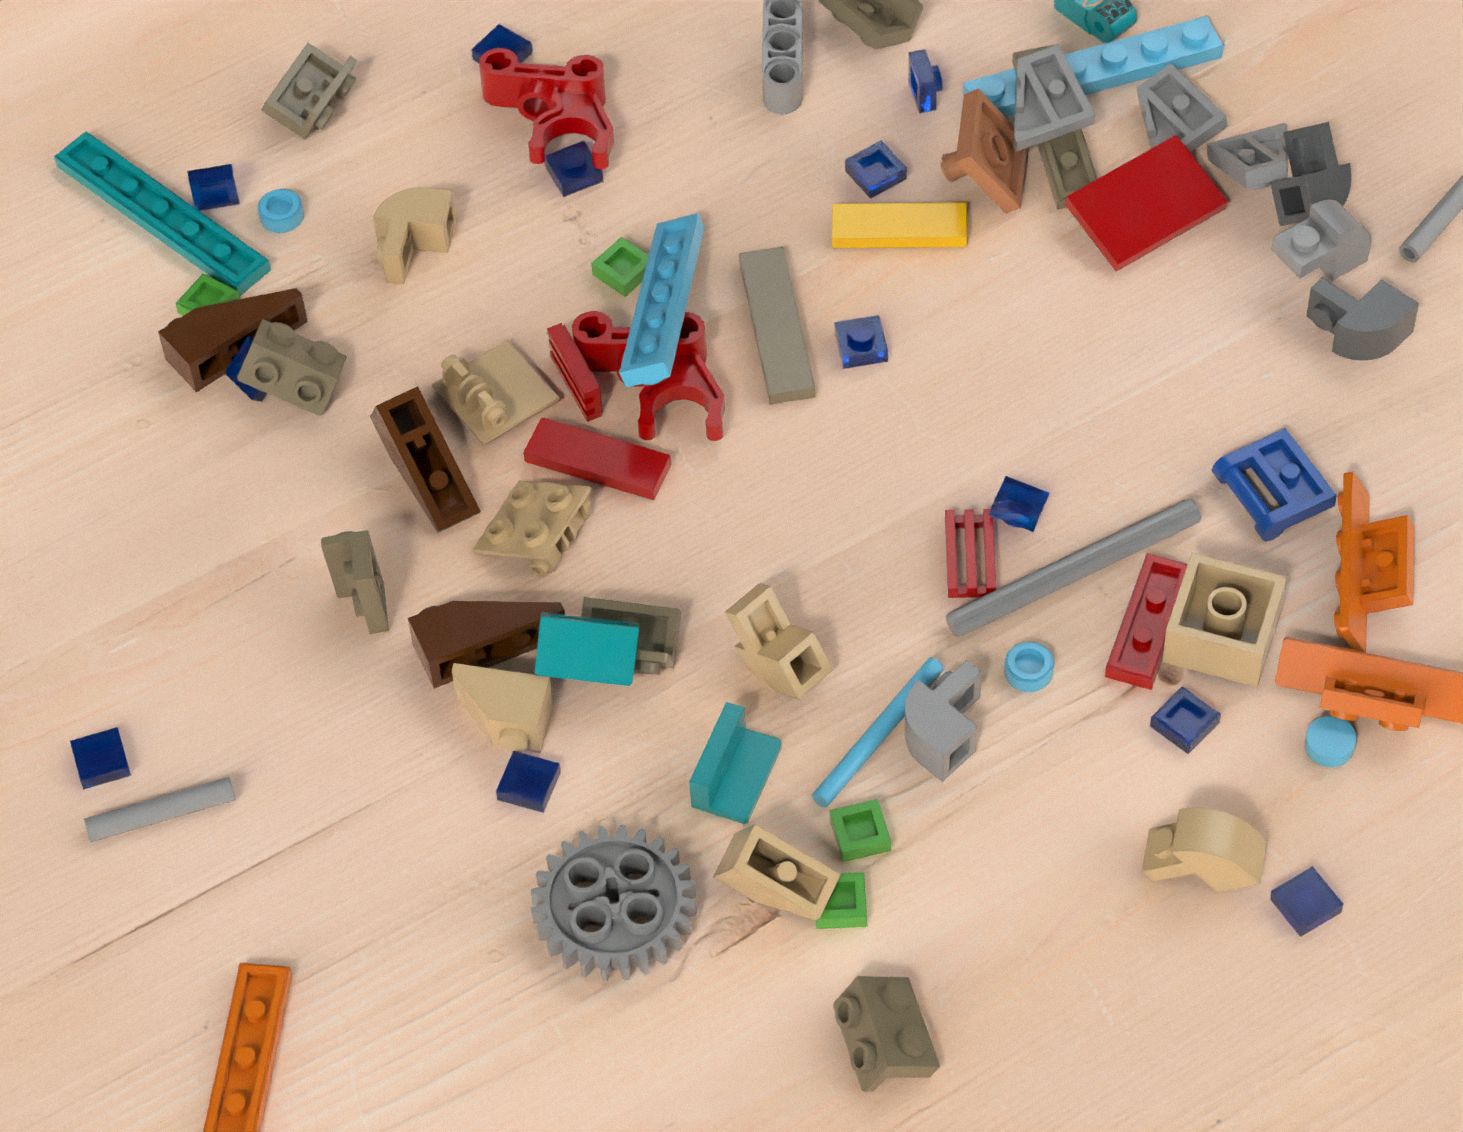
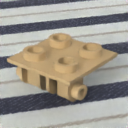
M508 340L469 363L463 357L447 356L441 363L443 378L432 384V388L483 446L560 400L559 396Z
M519 480L510 491L493 520L487 525L485 532L473 548V551L482 554L528 558L530 561L528 569L534 575L544 577L546 573H552L562 556L560 552L567 551L570 546L569 542L575 539L579 528L590 516L588 508L591 504L586 497L592 489L590 486Z

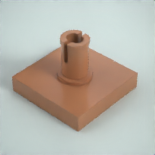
M979 88L964 94L957 151L946 153L942 156L941 170L950 182L969 175L1005 213H1009L1021 208L1027 148L1018 152L1015 151L1013 147L1014 125Z

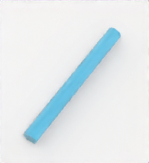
M932 657L926 660L813 792L812 798L818 805L824 808L829 806L905 716L906 697L913 684L919 679L926 686L930 687L943 672L944 668L938 660Z

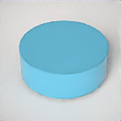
M277 189L270 191L258 203L261 224L271 232L285 233L292 231L303 221L304 210L301 198L291 190Z
M1023 642L1013 646L1008 651L1005 657L1004 672L1007 681L1014 688L1024 692H1035L1045 688L1052 680L1054 659L1051 652L1045 646L1035 642Z
M1333 716L1320 717L1314 720L1307 729L1305 738L1306 753L1311 760L1321 766H1341L1347 763L1354 754L1357 739L1355 730L1346 720Z

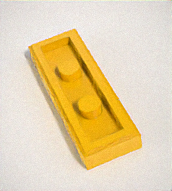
M966 202L832 204V248L967 247Z

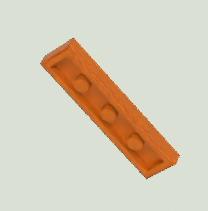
M239 963L203 1132H260L292 979L290 967Z

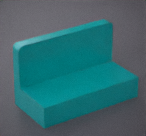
M541 612L535 662L536 675L624 686L632 684L639 634L638 623Z
M729 702L725 703L689 781L692 808L742 824L749 822L781 751L780 739L746 729L745 707Z

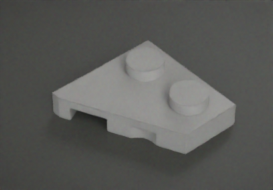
M1059 44L1018 58L1013 147L1016 152L1094 124L1095 113Z
M1172 63L1137 87L1138 100L1151 148L1177 135L1191 153L1228 127L1227 116Z
M1282 123L1207 143L1208 161L1245 188L1256 190L1269 187L1270 182L1288 177V153L1283 132L1287 131V125Z

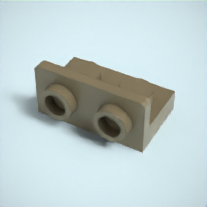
M345 531L334 536L323 537L321 539V547L337 597H352L356 617L365 616L370 634L389 631L385 586L369 531Z

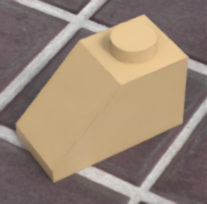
M454 663L452 676L456 698L492 745L501 746L512 752H523L525 750L541 752L553 706L550 677Z
M754 824L734 833L713 878L754 902L818 920L841 874Z

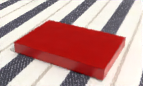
M1177 135L1066 196L1065 200L1066 207L1116 272L1226 209L1228 203Z

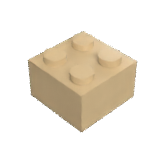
M1192 552L1167 625L1162 662L1258 687L1282 611L1287 577Z

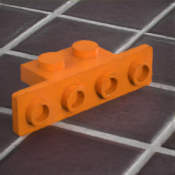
M1354 471L1343 474V491L1339 492L1337 496L1338 508L1342 516V530L1336 534L1337 548L1341 556V570H1337L1335 573L1336 588L1340 596V610H1336L1334 613V624L1339 638L1345 639L1352 650L1366 652L1367 614L1413 605L1414 524L1408 515L1369 523V494Z
M1291 637L1283 639L1275 684L1286 688L1321 694L1320 708L1330 710L1329 714L1335 718L1348 721H1356L1359 719V716L1379 720L1380 726L1396 731H1406L1409 726L1419 728L1422 715L1463 724V672Z

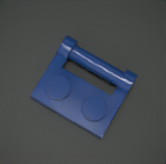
M1286 428L1221 457L1212 467V473L1222 484L1227 483L1256 522L1255 530L1263 541L1274 540L1285 529L1335 506L1336 493ZM1252 468L1280 505V508L1271 511L1242 471Z

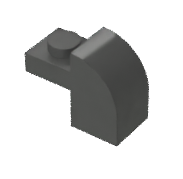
M1329 122L1283 132L1293 176L1270 182L1279 225L1284 226L1304 221L1309 218L1310 206L1323 200H1336L1344 206L1351 187L1350 163L1338 165Z
M1322 277L1310 289L1306 317L1311 319L1320 329L1334 334L1333 353L1352 360H1373L1393 352L1413 333L1419 303L1382 279L1358 301Z

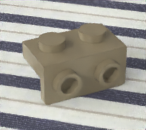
M819 0L823 6L832 12L833 17L837 21L846 24L860 36L864 44L874 49L910 42L923 10V5L918 0Z
M307 43L266 100L261 111L303 139H306L314 126L320 130L324 128L336 109L330 105L334 97L337 96L343 100L357 78L350 73L358 60L350 56L345 64L341 65L310 43Z
M262 319L237 378L244 384L316 415H322L339 380L347 356L339 353L329 343L323 341L314 342L296 334L291 327L283 323H271Z
M584 597L582 617L638 623L639 634L634 672L660 675L661 667L674 669L682 612L680 609Z
M857 976L834 1002L833 1007L836 1021L841 1028L850 1054L851 1065L856 1072L863 1092H874L887 1077H931L939 1069L940 1064L909 977Z

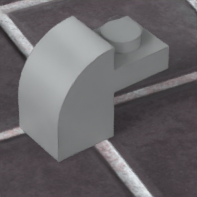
M1328 199L1311 205L1309 218L1273 237L1271 250L1299 278L1320 268L1333 281L1368 261L1371 236L1338 201Z
M967 660L954 672H945L937 680L932 690L918 679L910 688L906 697L905 741L908 750L921 766L941 782L947 779L976 752L977 725L963 715V713L980 698L981 671Z

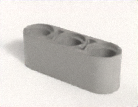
M765 0L763 5V101L766 108L775 114L792 113L802 103L803 20L801 0Z

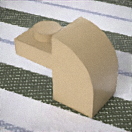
M424 187L409 188L389 196L379 205L373 216L378 243L377 262L384 266L387 283H405L413 250L448 253L456 223L452 190Z
M759 583L725 611L740 640L734 646L749 669L773 690L799 700L833 671L814 632L790 624L771 586Z
M1211 808L1179 809L1177 823L1149 829L1142 873L1153 882L1196 873L1218 893L1258 885L1261 883L1267 840L1247 822L1230 813Z

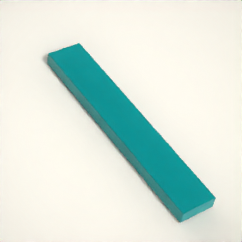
M87 131L54 156L58 168L206 274L239 291L240 296L271 271L270 262L267 258Z

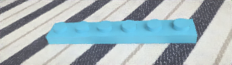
M1203 16L1068 53L1064 56L1084 94L1088 95L1150 78L1170 63L1179 70L1222 58L1223 44L1208 17ZM1014 69L963 82V95L979 88L1005 117L1015 115L1016 73Z
M699 213L657 223L619 372L626 388L640 384L653 385L671 375L705 228Z

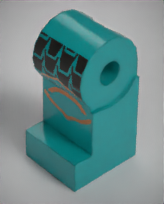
M1130 0L1054 1V9L1103 43L1112 42L1136 24L1137 13Z

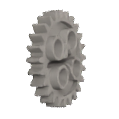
M620 825L616 836L612 837L608 836L604 826H599L598 839L591 840L586 833L581 831L579 832L580 845L576 848L566 841L561 842L563 858L550 854L547 855L549 871H537L536 873L539 887L531 889L533 905H536L531 908L533 923L538 924L536 929L539 941H547L548 954L551 957L562 953L563 967L565 969L572 967L579 961L582 977L586 978L596 967L601 969L603 981H608L612 969H619L623 979L629 980L630 967L637 965L647 975L649 974L648 960L654 958L665 965L668 963L666 947L678 951L682 949L680 934H691L692 923L689 917L696 916L697 914L696 900L693 899L696 897L695 881H690L689 865L679 864L680 859L677 848L664 853L663 837L660 836L648 844L646 843V832L643 828L636 833L634 838L627 837L625 825ZM633 873H641L645 875L637 880H630L626 878L628 875ZM583 881L594 882L592 886L587 888L576 886ZM639 917H650L653 919L645 924L633 922ZM590 925L602 926L600 930L595 932L583 931L585 927Z

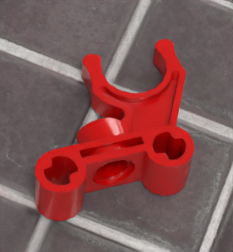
M494 48L481 55L479 68L482 97L485 102L497 107L518 108L519 113L523 117L533 121V134L528 142L531 163L542 164L546 161L545 149L554 138L564 134L577 133L586 135L595 141V144L592 146L593 167L596 169H606L609 166V155L614 146V131L603 108L606 103L604 64L599 58L592 55H579L570 59L566 66L518 63L516 54L504 48Z
M589 311L579 315L572 325L573 340L589 369L593 372H617L619 380L623 382L619 372L631 327H613L609 316L598 311ZM685 312L670 377L664 378L659 383L653 385L640 384L634 386L644 387L639 393L641 411L638 418L639 437L643 440L655 438L654 418L656 413L662 406L677 400L694 401L703 406L708 412L705 421L707 438L711 441H718L723 438L722 420L725 412V397L705 364L707 359L705 324L701 317L695 313Z

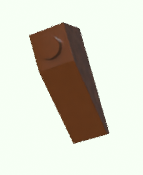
M297 288L198 307L184 316L172 320L158 333L166 361L195 392H198L244 363L262 319L271 323H283L293 330L307 323L308 320L302 293Z
M417 386L376 405L370 418L391 460L437 533L479 514L481 511L419 387Z
M451 601L440 606L425 608L419 614L409 617L408 623L413 646L435 689L453 682L452 668L454 663L488 668L537 649L541 612L565 614V610L561 602Z

